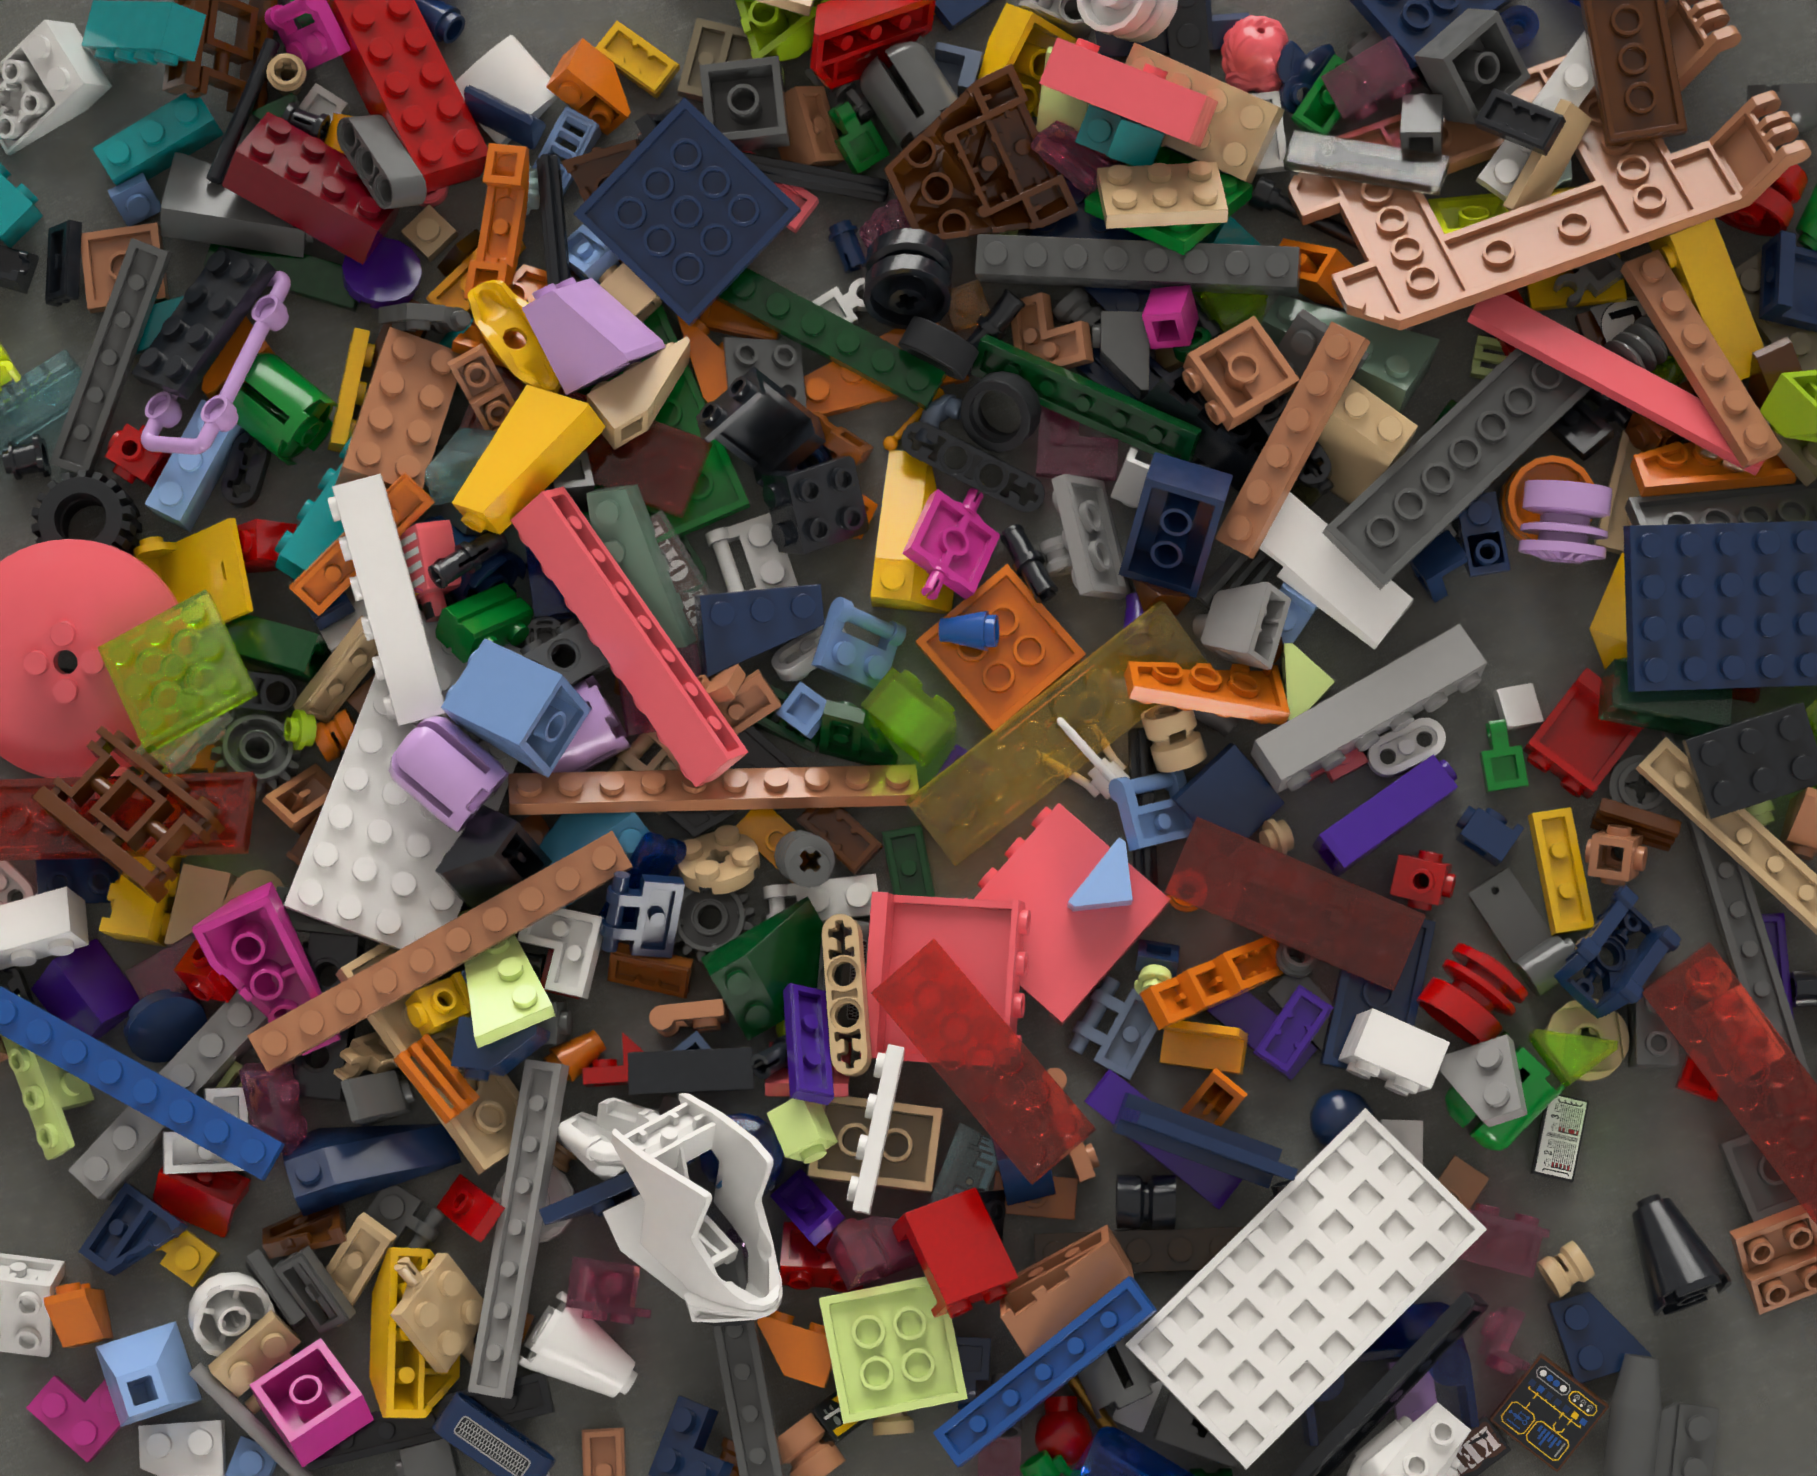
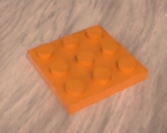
M1008 564L976 589L972 596L963 600L943 617L951 618L982 611H988L989 615H998L1000 634L997 647H988V650L984 651L950 642H940L939 621L915 641L917 647L993 734L998 732L1086 657V653L1046 607L1034 600L1030 589Z

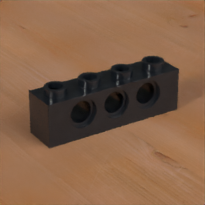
M310 932L309 941H304L302 947L322 993L341 983L337 979L333 985L324 987L320 981L322 971L328 966H336L339 970L363 955L365 952V939L357 935L352 937ZM356 1024L340 1033V1040L324 1046L329 1052V1060L322 1068L315 1069L312 1066L311 1055L313 1052L304 1056L300 1055L295 1058V1064H289L286 1084L287 1088H292V1096L302 1099L346 1102L340 1083L342 1080L333 1073L335 1069L341 1068L347 1063L339 1055L342 1050L349 1048L351 1040L355 1039Z

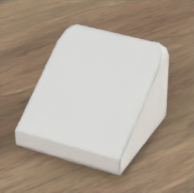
M1533 683L1497 689L1493 693L1500 719H1505L1507 732L1544 722Z

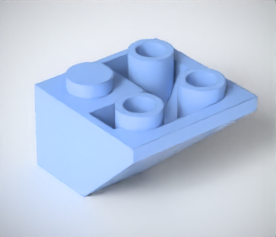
M176 1321L95 1347L121 1427L202 1400L196 1381L189 1375L192 1368Z

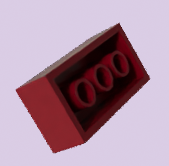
M270 112L265 114L235 150L222 186L362 265L392 227L400 208H380L343 153Z

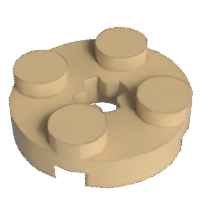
M733 825L720 826L715 832L703 834L694 839L684 840L678 846L679 856L677 864L679 875L683 878L685 886L695 892L700 893L699 887L711 888L712 894L734 892L748 885L755 878L754 870L757 867L758 869L760 868V858L756 843L750 837L740 834L739 829Z
M1572 1000L1551 1015L1544 1033V1046L1549 1060L1559 1074L1577 1081L1591 1082L1609 1076L1620 1066L1628 1052L1629 1032L1624 1019L1618 1012L1613 1011L1597 1019L1576 1000ZM1583 1028L1588 1029L1589 1035H1596L1598 1039L1597 1043L1591 1045V1051L1589 1052L1584 1051L1582 1045L1576 1044L1575 1037L1581 1035V1029Z

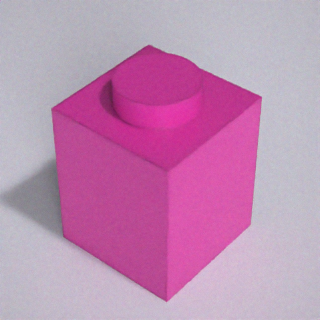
M1190 285L1151 289L1142 314L1151 349L1190 346L1199 320Z

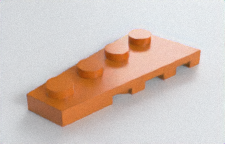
M893 329L879 338L900 348L898 343L906 330ZM833 361L804 376L807 409L812 413L819 412L826 417L857 410L861 406L880 401L885 403L897 400V397H899ZM967 374L966 378L961 381L946 375L941 386L968 382L969 376Z
M1678 441L1633 456L1630 464L1641 497L1794 484L1797 480L1795 473L1788 468L1778 455L1766 459L1755 476L1693 442L1682 444Z
M1129 661L1124 673L1129 699L1137 700L1144 704L1156 703L1173 706L1184 711L1196 710L1213 713L1224 718L1236 717L1253 720L1259 724L1271 723L1282 725L1287 722L1290 715L1278 665H1272L1271 670L1250 671L1249 666L1243 664H1232L1230 670H1215L1211 663H1196L1192 669H1182L1176 662Z

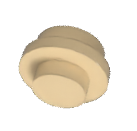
M1269 819L1263 822L1262 831L1259 833V840L1263 850L1267 854H1272L1276 859L1286 857L1287 852L1294 849V837L1289 825L1282 819L1278 821Z

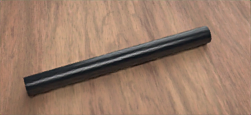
M266 38L207 174L206 178L215 184H221L266 80L267 66L276 56L280 44L273 39Z

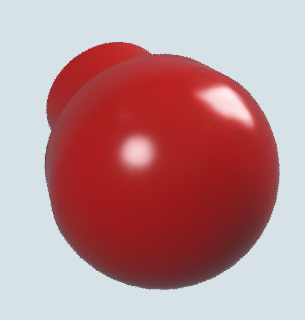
M1076 1396L1047 1398L1044 1401L1045 1415L1040 1418L1036 1425V1447L1039 1452L1047 1450L1051 1458L1061 1454L1068 1466L1076 1464L1087 1455L1091 1448L1093 1434L1090 1424L1084 1415L1078 1412Z

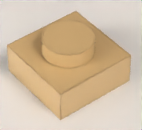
M431 205L424 208L401 231L402 235L429 262L433 261L459 236L457 231Z

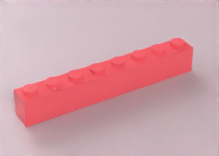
M565 487L542 491L511 519V522L518 530L520 540L536 556L541 564L543 573L554 582L563 595L568 609L576 614L587 630L590 641L599 647L610 663L613 674L623 682L632 695L635 706L646 715L655 728L660 742L671 751L679 763L682 774L695 787L717 779L744 757L748 750Z

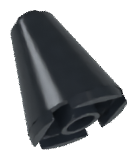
M1654 1194L1636 1203L1638 1209L1632 1213L1649 1304L1654 1316H1658L1661 1311H1663L1664 1315H1669L1688 1309L1708 1300L1706 1295L1709 1293L1708 1290L1716 1287L1718 1294L1731 1286L1732 1282L1728 1273L1670 1198L1661 1199L1659 1194Z

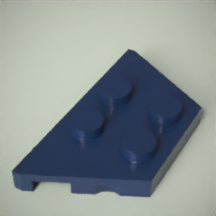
M692 1159L689 1162H687V1166L695 1162V1160ZM625 1172L541 1208L539 1212L545 1225L590 1213L602 1217L604 1216V1211L620 1204L619 1201L630 1196L633 1198L640 1193L629 1173Z

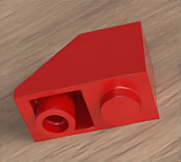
M254 519L237 525L246 573L279 570L275 568L279 553L274 551L287 530L291 533L295 532L297 524Z

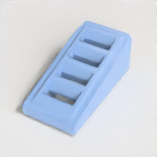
M566 106L556 121L538 158L543 154L551 155L555 153L564 159H570L590 153L602 134L599 124ZM572 126L585 133L584 136L581 138L569 131L570 127ZM562 140L576 146L575 153L560 145ZM536 162L534 163L532 169H537ZM560 164L564 196L574 179L566 171L565 167Z

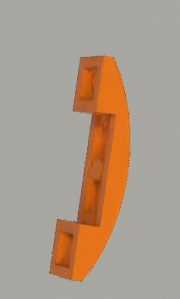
M489 143L483 175V183L488 187L476 260L469 261L463 298L467 301L468 292L486 281L499 280L506 283L509 288L511 287L521 250L528 203L529 148L525 146Z

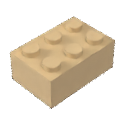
M849 1096L834 1097L828 1105L822 1104L838 1143L827 1148V1154L823 1158L809 1163V1178L850 1183L851 1176H860L863 1161L855 1158L860 1135L868 1136L872 1119L864 1118L868 1099ZM894 1102L876 1187L933 1194L943 1117L942 1108Z

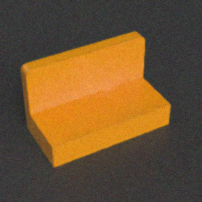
M1180 1021L1163 1028L1164 1033L1159 1061L1161 1064L1213 1071L1216 1067L1224 1073L1243 1075L1249 1034L1242 1029L1190 1021Z

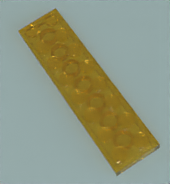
M1158 601L905 800L906 804L954 866H957L1090 761L1057 724V718H1064L1096 754H1099L1141 720V714L1144 711L1161 705L1156 703L1144 704L1137 700L1129 699L1124 677L1129 661L1176 662L1182 669H1192L1196 663H1208L1163 601Z

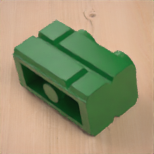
M504 582L443 608L435 630L436 638L446 648L451 647L452 653L465 664L468 662L471 654L479 648L484 638L502 647L508 644L517 646L522 643L530 631L528 625L533 616V609L521 597L517 598L516 593Z

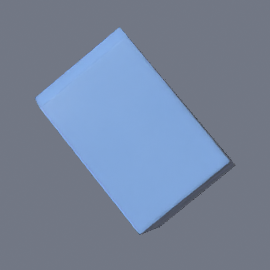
M1120 837L1069 899L1067 907L1073 912L1132 904L1133 897L1126 842Z

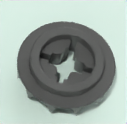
M1634 755L1622 760L1614 768L1608 782L1610 799L1656 814L1663 813L1669 807L1671 801L1659 790L1645 793L1639 804L1637 792L1625 786L1638 781L1641 774L1636 768L1648 755ZM1645 778V785L1650 786L1652 789H1657Z

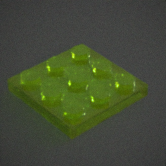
M206 589L97 647L143 748L149 754L258 695L215 602Z

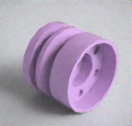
M1525 481L1522 508L1541 515L1540 522L1521 524L1520 531L1538 535V540H1520L1518 551L1531 554L1541 560L1560 563H1582L1590 560L1606 559L1607 548L1588 544V540L1608 538L1607 531L1590 526V519L1610 516L1612 488L1573 481Z

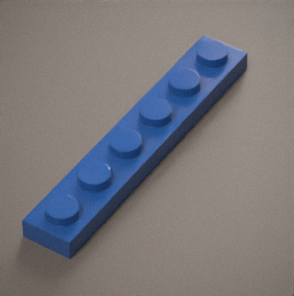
M1128 1276L936 1429L933 1434L955 1465L962 1467L1158 1310L1134 1278Z

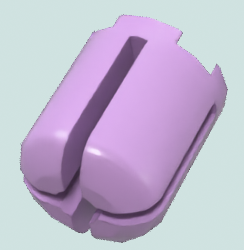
M593 675L572 686L591 710L552 773L585 772L631 747L626 739L628 736L607 699L602 697L599 691L601 686Z
M439 716L424 719L406 736L392 755L389 767L390 775L397 785L449 829L452 828L456 832H460L467 825L481 805L488 800L493 792L495 793L509 775V772L503 768L504 766L453 722L448 718Z

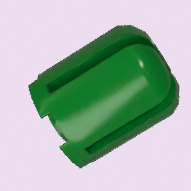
M267 352L258 353L245 378L247 383L243 382L233 402L239 416L237 424L286 465H296L297 463L292 458L298 456L307 447L314 452L326 439L333 425L329 417L333 406L338 407V405L279 356Z
M1504 1030L1498 1037L1509 1034ZM1521 1046L1515 1052L1519 1071L1523 1068L1527 1072L1521 1078L1528 1115L1488 1127L1481 1120L1469 1134L1482 1147L1489 1150L1501 1151L1508 1148L1538 1115L1566 1089L1562 1084L1557 1089L1553 1088L1545 1080L1551 1073ZM1453 1086L1447 1091L1445 1096L1447 1111L1464 1128L1477 1114Z

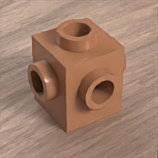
M1609 824L1607 825V830L1602 829L1593 834L1592 839L1588 840L1585 850V862L1589 863L1588 876L1600 877L1601 883L1619 886L1625 885L1626 882L1637 877L1639 871L1645 870L1648 849L1642 846L1643 835L1631 834L1632 827ZM1615 847L1624 848L1623 859L1615 856Z

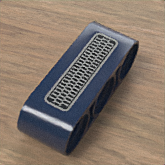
M459 1391L454 1394L432 1426L439 1436L496 1476H546L556 1462L555 1458L541 1446L474 1399Z

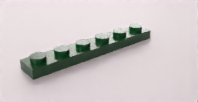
M748 268L717 298V301L926 411L946 377V372Z
M986 334L980 339L977 349L979 354L973 363L971 375L982 379L989 373L999 371L1018 374L1031 384L1038 394L1041 406L1149 454L1154 455L1155 452L1192 463L1202 432L1201 428Z

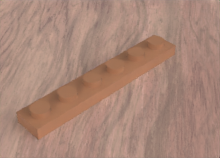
M1659 249L1625 262L1620 270L1742 468H1747L1776 456L1782 449L1780 442Z
M1331 321L1215 537L1216 540L1254 559L1370 344L1368 339Z

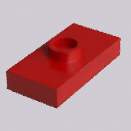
M462 1174L458 1175L436 1207L479 1242L485 1239L505 1207Z

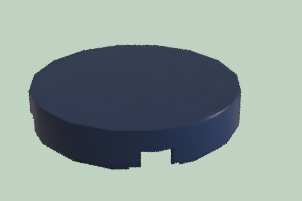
M171 989L159 990L142 998L132 1007L128 1013L129 1020L127 1025L125 1026L124 1024L123 1033L132 1053L141 1060L153 1063L171 1061L207 1022L204 1008L198 998L189 991L181 990L182 993L172 992Z

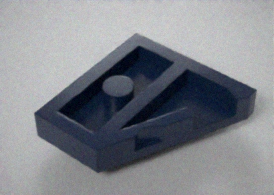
M125 1182L78 1252L106 1273L116 1276L185 1232L188 1225L135 1186Z
M1589 1291L1547 1304L1570 1374L1580 1383L1619 1372L1625 1354L1652 1357L1635 1337Z

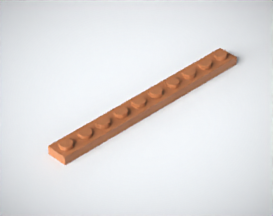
M916 764L728 769L717 779L695 787L682 774L681 770L551 773L549 778L540 773H512L508 775L509 815L919 806L920 798Z
M610 831L247 1036L266 1071L270 1073L613 880L616 871L627 872L633 866L614 832Z

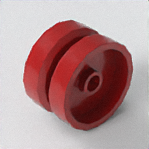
M1798 164L1790 166L1750 206L1717 218L1734 228L1759 236L1774 237L1781 230L1786 231L1795 212L1792 204L1799 201L1808 182L1806 172Z

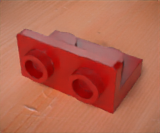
M784 1222L780 1257L782 1285L790 1286L796 1290H807L811 1287L831 1288L837 1292H850L863 1289L866 1226L838 1225L829 1235L814 1246L793 1222Z

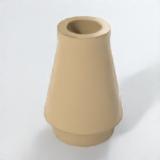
M283 53L275 56L269 62L266 74L270 84L281 95L286 96L290 93L297 95L306 78V67L303 61L296 55Z

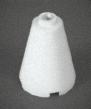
M561 1291L556 1295V1298L562 1302L556 1309L549 1305L543 1312L524 1344L525 1347L530 1349L527 1358L519 1355L518 1364L526 1369L612 1398L619 1392L625 1395L632 1387L638 1375L637 1372L633 1371L635 1361L568 1294Z

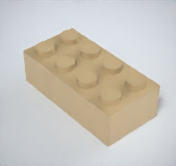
M1134 42L1125 64L1142 71L1145 63L1168 72L1165 80L1218 101L1201 147L1165 134L1162 144L1199 161L1217 162L1219 170L1252 184L1285 110Z

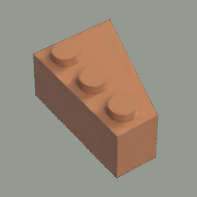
M1107 1224L1017 1273L1019 1278L1007 1288L1009 1294L1000 1300V1317L1024 1356L1028 1357L1128 1276L1134 1278L1132 1263Z

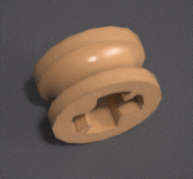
M556 1141L552 1165L564 1172H568L571 1168L569 1162L578 1158Z

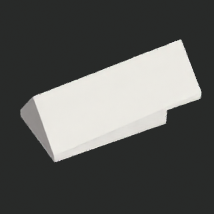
M1289 492L1259 549L1283 566L1277 575L1278 578L1375 650L1412 605L1413 598L1392 580L1380 590L1322 533L1328 524Z

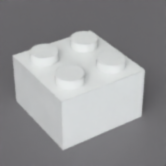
M1372 1008L1356 1015L1338 1060L1348 1064L1346 1071L1366 1080H1369L1371 1076L1378 1077L1386 1081L1384 1086L1386 1089L1407 1097L1409 1093L1416 1094L1417 1092L1432 1088L1450 1042Z

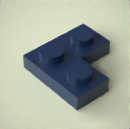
M679 1395L648 1475L730 1476L734 1464L704 1452L719 1411Z

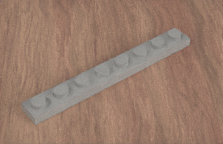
M525 1059L500 1202L505 1209L497 1220L468 1392L512 1399L543 1222L539 1209L544 1208L546 1204L558 1135L557 1130L560 1123L569 1066L564 1064Z

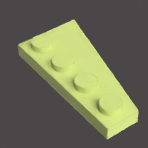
M470 909L459 912L458 917L470 911ZM515 935L464 963L474 1038L478 1048L555 1016L552 1003Z

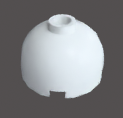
M226 1272L208 1278L197 1288L189 1303L188 1320L194 1338L201 1345L202 1349L208 1354L218 1357L270 1310L273 1312L275 1310L267 1291L253 1277L239 1272Z

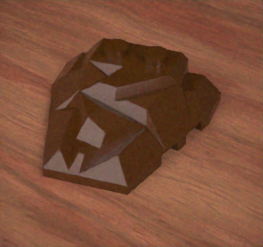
M1009 64L974 81L883 169L910 228L925 230L943 240L978 234L1043 228L1079 211L1063 175H1057L1026 107L1025 102L1028 101V97L1013 64Z

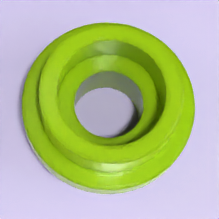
M296 709L291 717L286 718L284 724L285 740L293 742V750H302L305 746H313L317 731L315 716L313 714H306L304 710Z

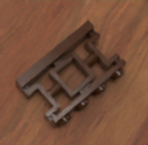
M174 0V3L205 14L206 19L195 61H178L177 66L165 64L162 91L173 95L187 93V97L194 99L206 95L208 85L228 92L226 111L234 113L265 39H273L275 30H272L266 24L265 12L277 5L278 0H249V4L239 0ZM217 11L238 18L234 45L214 38ZM203 52L214 55L213 69L201 66ZM230 62L237 65L241 64L239 79L228 75ZM267 77L252 112L267 103Z
M101 726L96 731L101 738L96 743L91 740L87 745L88 749L98 760L72 787L57 777L52 782L55 787L51 791L43 785L32 798L57 823L156 903H159L169 893L164 884L168 880L173 882L178 876L166 862L192 834L206 845L211 841L210 834L213 831L220 835L225 829L216 818L220 811L204 796L196 800L189 795L192 789L176 774L173 773L168 778L161 773L164 767L148 752L145 751L140 756L133 751L136 745L120 730L112 734ZM114 751L142 773L143 776L139 778L127 769L114 784H111L107 779L120 765L110 753ZM137 789L154 804L127 832L110 817ZM95 792L100 795L101 798L88 811L98 822L97 826L92 825L67 805L65 801L70 799L81 808ZM170 795L200 820L196 823L183 813L171 828L168 829L163 823L175 811V808L165 797ZM152 837L157 843L144 857L155 869L152 872L149 871L120 846L124 843L134 852H137Z

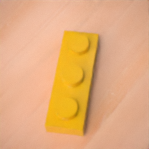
M355 327L351 335L337 401L338 407L335 410L327 450L340 453L354 431L357 420L352 419L355 404L362 406L367 382L360 381L363 366L370 368L375 344L368 343L369 330Z
M1571 807L1531 813L1528 815V821L1551 936L1591 930L1595 923Z

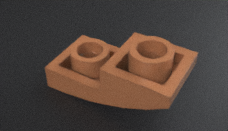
M482 343L452 359L447 364L490 439L498 431L515 401Z

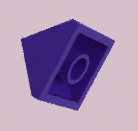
M98 939L89 941L87 946L74 949V952L69 955L53 959L31 988L49 1013L97 1040L127 1018L132 1007L142 999L141 995Z

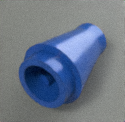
M982 611L951 618H940V642H950L987 651L988 647L998 646L1000 634L998 615H989L988 611Z

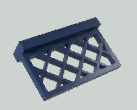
M1127 1092L1112 1130L1114 1133L1268 1189L1273 1175L1294 1181L1298 1171L1294 1167L1278 1162L1283 1149Z

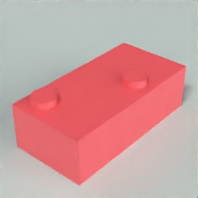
M1056 38L1039 84L1201 147L1218 101L1165 80L1168 72L1145 63L1142 71L1099 54L1100 46L1084 39L1078 38L1076 44H1073L1061 38Z

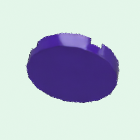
M383 237L363 265L346 255L342 265V279L347 292L359 303L362 300L365 303H369L370 307L375 309L408 303L415 296L422 278L420 259L414 251L399 240Z

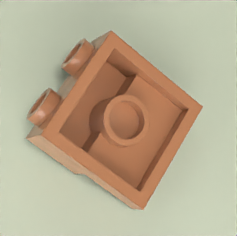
M1255 316L1188 353L1183 365L1184 371L1182 372L1186 386L1193 393L1200 391L1208 402L1205 404V410L1210 420L1216 425L1223 423L1227 431L1261 413L1264 405L1294 389L1300 381Z

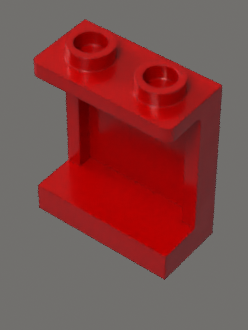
M1586 667L1522 750L1529 755L1527 760L1536 769L1547 773L1549 770L1560 778L1561 787L1577 798H1580L1582 795L1588 799L1595 793L1603 779L1653 716Z
M976 1187L908 1211L891 1227L897 1241L901 1242L908 1239L937 1300V1304L931 1309L934 1318L948 1313L950 1318L958 1317L973 1308V1303L983 1299L986 1305L997 1302L1009 1294L1007 1288L1019 1278Z

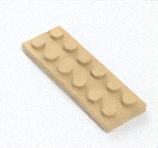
M380 944L341 967L335 975L340 982H343L398 950ZM437 978L431 981L430 983L422 986L421 988L436 983L439 981V979ZM414 992L367 1017L395 1058L422 1037L418 1028L411 1024L405 1005L407 999ZM458 1025L431 1035V1038L450 1061H452ZM412 1056L410 1059L423 1073L427 1080L432 1084V1082L428 1079V1074ZM458 1069V1071L464 1077V1071ZM507 1074L505 1076L489 1075L487 1082L466 1079L480 1098L446 1125L432 1109L478 1175L509 1156L520 1092ZM432 1084L451 1109L454 1108L442 1091Z

